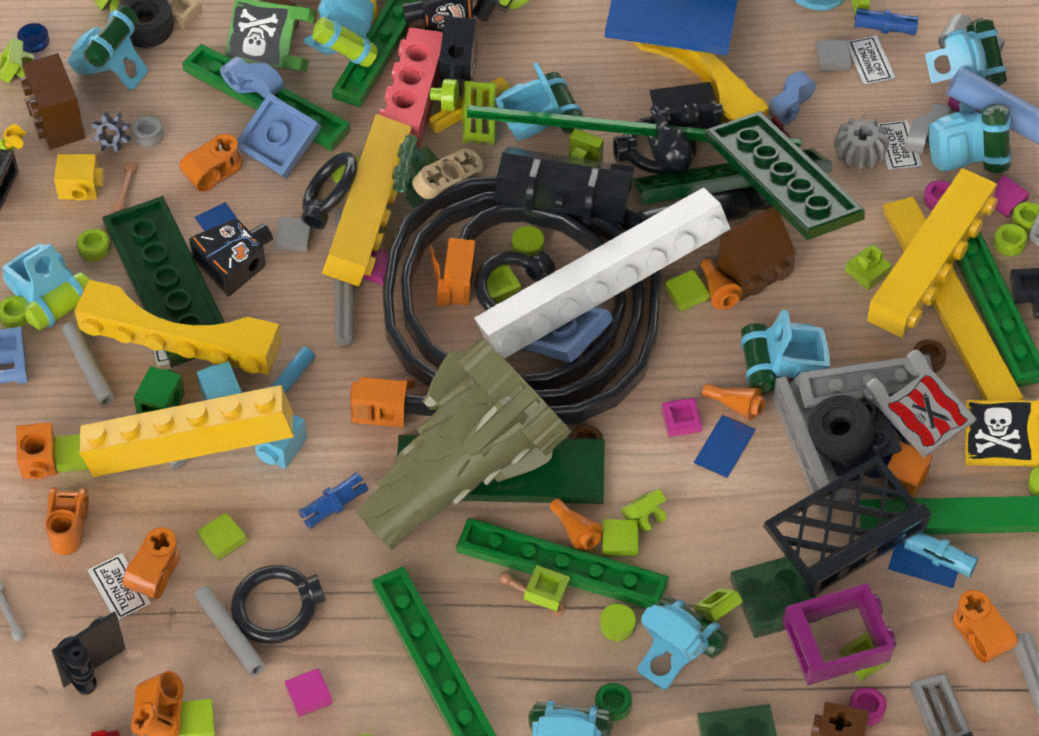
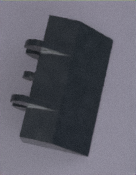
M507 147L502 152L496 177L495 202L524 206L525 214L532 215L534 208L584 216L583 224H590L591 218L624 223L635 167Z

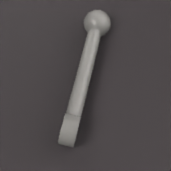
M0 582V605L12 629L11 637L15 641H21L25 637V631L18 626L3 595L4 586Z

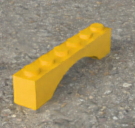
M633 42L641 51L656 53L684 65L696 74L703 83L711 82L716 103L722 104L723 116H720L722 124L759 111L768 118L769 107L765 100L756 96L748 88L746 82L738 78L728 68L727 64L722 59H718L713 53Z
M90 279L74 310L79 330L89 335H102L114 338L122 343L131 342L147 346L155 351H169L185 358L194 357L217 365L229 361L231 367L240 368L252 374L261 373L269 375L282 344L280 326L277 323L251 317H244L232 322L216 325L193 326L173 323L158 318L140 308L126 295L120 286Z

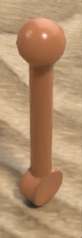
M129 161L124 165L126 174L118 202L113 206L114 213L125 209L124 201L132 175L137 172L135 162Z
M502 572L499 576V581L502 585H511L525 593L527 586L513 579L512 574L509 572ZM561 601L558 611L550 609V612L555 616L562 615L565 608L564 603Z

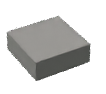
M847 39L816 41L815 49L819 71L850 70L851 59Z
M279 217L275 239L276 250L308 252L312 227L306 225L300 218Z

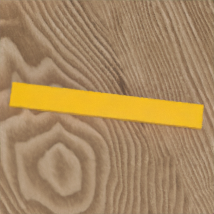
M913 196L883 204L882 212L903 251L906 250L926 221ZM952 270L946 283L940 282L937 286L938 292L932 305L983 400L1023 401L1024 397L956 273Z

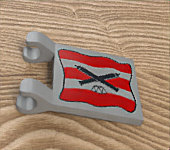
M913 350L907 355V360H905L903 365L910 374L917 377L915 380L889 397L880 380L874 378L867 382L863 396L867 401L877 406L919 454L925 458L973 424L976 418L932 371L923 354L919 350Z

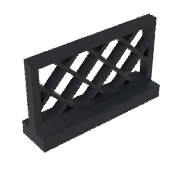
M879 455L766 520L763 527L804 579L803 587L811 597H814L925 530L932 513L924 503L919 505L916 503ZM876 469L884 479L883 487L863 484L864 474ZM841 488L857 491L855 504L834 500L836 491ZM861 492L880 495V508L876 509L859 505ZM886 497L900 499L907 509L900 513L885 511ZM812 505L828 507L826 521L806 517L807 508ZM833 509L853 512L851 526L832 523ZM863 514L878 517L877 527L872 530L857 528V515ZM785 521L800 524L798 538L782 535L776 526ZM804 525L825 529L823 543L803 540ZM829 530L850 534L848 544L843 547L828 545ZM800 547L820 551V561L807 567L799 557Z

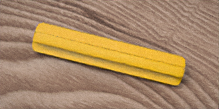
M498 77L489 82L496 84V98L509 89V84L503 77ZM482 90V106L485 107L487 105V90ZM475 91L471 93V105L475 106ZM463 98L458 100L456 111L440 110L428 117V125L434 133H439L462 120Z

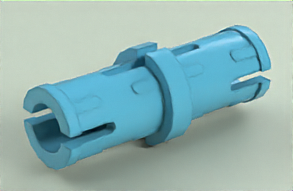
M922 532L908 539L904 545V549H909L933 560V565L937 567L940 565L946 566L965 575L967 578L971 577L979 559L977 556L970 555L951 546V542L946 539L940 541Z

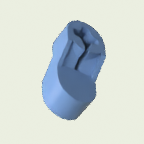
M234 57L220 69L225 82L238 93L257 92L266 98L269 93L275 95L284 88V83L279 73L266 62L248 64L241 58Z
M797 71L789 75L783 86L784 92L775 96L768 104L769 116L771 118L775 116L783 125L796 120V116L799 113V105L808 100L815 92L816 83L804 71Z

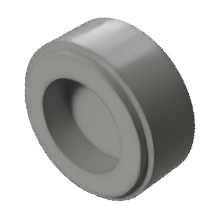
M141 117L131 127L133 140L141 147L156 146L164 138L162 122L156 117Z

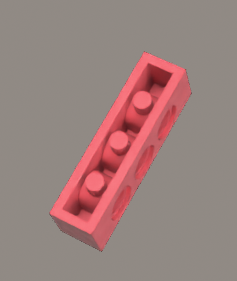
M409 27L406 40L401 39L400 62H395L393 65V85H388L386 89V109H381L379 115L412 126L408 139L413 140V146L420 147L433 100H430L431 88H437L440 78L439 58L443 32Z

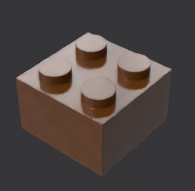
M59 53L23 63L22 68L25 77L19 79L24 95L30 96L25 99V103L30 117L37 118L33 122L38 138H45L49 150L86 139L77 97Z

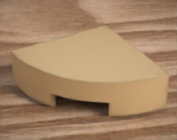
M171 0L173 19L182 29H185L202 11L201 3L196 0Z

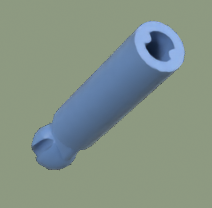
M962 66L957 70L947 88L946 95L979 113H982V109L989 105L1002 104L1007 106L1011 119L1009 129L1039 145L1038 107Z

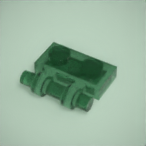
M408 134L405 136L404 142L399 145L397 153L399 163L394 167L392 179L394 180L393 189L395 191L404 192L407 188L405 199L410 206L415 208L425 198L415 191L412 183L413 178L422 168L439 159L428 146L418 148L416 146L417 138L414 135Z

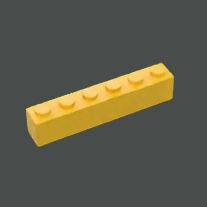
M375 114L358 163L357 175L349 190L322 274L358 287L363 275H371L376 257L370 255L372 250L378 252L384 233L378 232L379 227H386L391 210L386 208L387 203L393 205L399 186L393 184L394 180L401 181L406 167V163L401 162L402 157L408 159L413 140L408 139L412 126Z
M961 168L871 299L867 317L868 322L901 338L904 337L909 328H916L922 317L924 305L930 306L938 292L937 286L940 282L946 283L952 273V264L955 259L960 261L968 248L967 241L969 238L977 237L983 225L982 219L985 215L991 216L998 202V198L994 197L997 183Z
M282 385L81 425L80 454L92 476L98 477L293 438V410Z

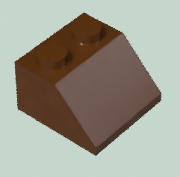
M773 206L721 235L718 270L742 289L740 301L751 295H758L768 285L777 280L782 281L793 272L796 251L780 213Z

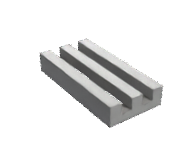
M946 673L911 682L910 690L929 736L942 735L922 688L926 689L945 736H961L970 732ZM939 684L958 733L953 732L934 685Z

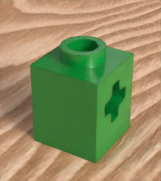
M150 366L133 397L137 414L179 406L185 395L182 376L171 369H159Z

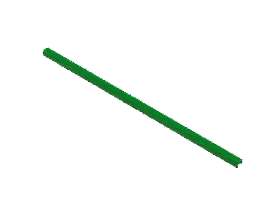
M468 105L467 118L657 137L656 124ZM675 126L676 129L680 128L688 140L707 142L705 140V130L707 129ZM789 138L800 148L801 139Z

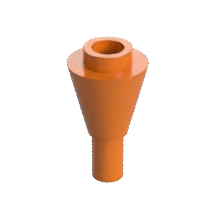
M704 259L700 266L707 276L712 306L718 310L734 307L741 299L742 289L719 271L712 259Z
M706 383L702 390V396L720 401L723 405L749 421H752L756 416H760L765 407L766 400L762 396L760 388L724 389Z
M559 498L551 502L550 509L561 519L575 549L581 551L592 550L600 543L603 528L600 524L571 510Z

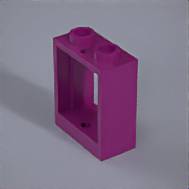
M868 583L786 606L782 622L807 685L890 661L897 645L893 629L890 626L886 627L882 618L883 607L881 600L877 594H872ZM858 608L874 648L824 663L808 622Z

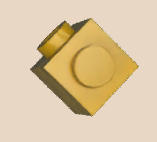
M57 154L54 182L59 200H97L98 189L104 186L105 176L104 168L98 166L96 154Z

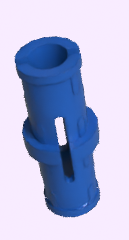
M857 8L854 27L881 30L883 34L898 32L915 36L919 17L891 13V10L888 9L882 12Z
M355 472L335 488L331 489L328 487L323 491L321 497L303 509H299L298 513L301 518H307L315 512L314 515L303 521L306 526L312 529L332 513L339 514L344 510V505L361 494L368 491L366 483H360L352 489L363 478Z

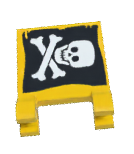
M966 400L965 407L974 415L976 421L965 429V466H1039V400Z

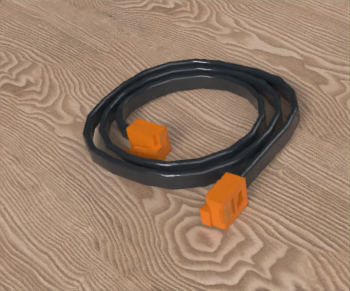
M497 176L468 178L455 183L434 198L424 199L403 218L389 251L383 287L385 334L388 343L406 372L427 387H430L437 371L413 355L395 326L393 298L398 265L410 235L436 211L443 209L417 233L404 264L401 279L405 328L424 359L436 368L440 367L448 353L432 343L415 316L412 282L425 249L450 225L475 216L464 226L459 239L449 238L444 279L440 278L439 262L435 260L433 247L430 246L434 278L438 284L437 305L449 307L450 304L469 306L475 266V239L486 229L501 223L525 222L560 231L589 251H592L605 244L600 235L610 241L623 233L617 224L627 231L635 227L636 214L627 208L624 223L591 218V223L584 225L582 224L584 216L536 208H534L532 215L525 214L524 206L495 202ZM660 270L649 276L651 290L647 335L637 364L612 389L578 404L570 405L600 392L629 363L641 328L644 299L642 280L631 286L633 296L632 317L622 347L597 373L563 388L555 389L585 376L614 347L626 311L625 290L613 296L615 306L611 316L613 321L608 325L606 333L581 358L546 373L520 374L564 424H578L617 407L644 379L657 340L662 283ZM359 377V382H352L351 423L404 428L406 414L432 416L438 409L430 410L422 402L426 396L407 394V389H414L415 379L397 381Z

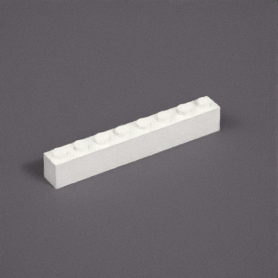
M703 187L476 316L474 319L483 338L505 359L729 231L730 226L722 206Z

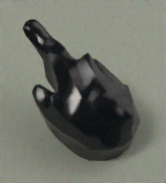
M652 106L650 111L656 122V136L658 139L656 140L653 136L648 138L653 157L665 172L671 174L683 173L690 167L693 160L690 143L680 128L676 129L675 126L670 128L668 120L662 115L660 109L657 106Z

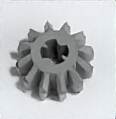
M864 116L860 121L850 118L847 124H841L834 141L838 160H845L847 167L853 164L857 165L859 171L864 165L873 169L876 162L882 163L889 147L885 127L878 126L876 119L871 122L866 121Z

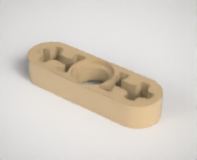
M463 148L422 168L413 178V187L423 198H434L455 183L468 178H474L482 170L483 163L476 152ZM443 169L447 170L452 175L453 179L450 178L443 171Z

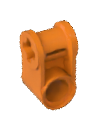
M227 133L219 134L196 150L187 153L181 159L179 164L180 171L198 191L206 192L211 190L216 184L241 169L242 157L237 152L238 141L236 137Z
M50 488L45 528L50 547L59 555H70L80 548L84 523L89 508L87 488H80L79 492L59 491L58 488Z
M158 527L146 535L137 554L125 570L122 581L125 588L155 600L161 597L171 574L180 560L176 535L172 530Z
M968 590L960 596L958 608L955 609L952 616V622L980 662L987 663L1017 646V637L1013 628L1003 619L985 593L979 590Z
M165 671L136 686L134 713L131 720V730L134 734L139 736L179 735L184 685L181 678L175 672Z

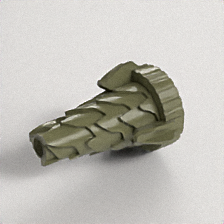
M482 337L467 351H451L445 357L430 384L426 397L422 401L430 410H438L416 430L419 435L399 453L393 467L376 483L379 488L367 498L356 513L393 550L422 522L431 520L452 502L458 505L482 481L487 485L495 478L499 483L544 465L552 458V450L572 432L514 368Z

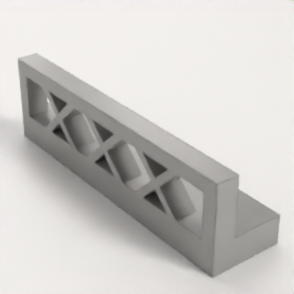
M929 354L923 355L928 365L932 369ZM906 357L802 372L789 385L792 393L801 392L804 409L815 408L824 399L836 395H847L861 401L865 399L863 391L866 388L867 382L874 378L880 380L889 397H891L917 377L910 374L904 368L903 363L907 360Z
M786 376L776 378L773 403L809 492L812 494L839 477H837L831 461L823 457L816 450L809 434V417L814 408L804 409L801 392L792 393ZM845 488L837 490L834 500L851 503L852 495L850 490ZM815 505L818 513L828 510V507Z

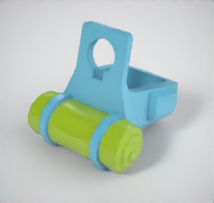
M321 0L318 8L320 18L314 25L313 34L306 37L304 43L325 55L340 53L349 58L354 64L369 67L376 59L378 52L377 46L366 38V33L369 32L373 20L374 4L370 0Z
M39 243L2 266L3 279L6 286L15 295L22 296L27 300L29 304L24 309L25 317L29 324L38 329V331L47 326L51 328L57 320L73 311L89 281V278L81 272L73 275L66 268V263L61 254L57 253L54 246L50 243L45 246Z

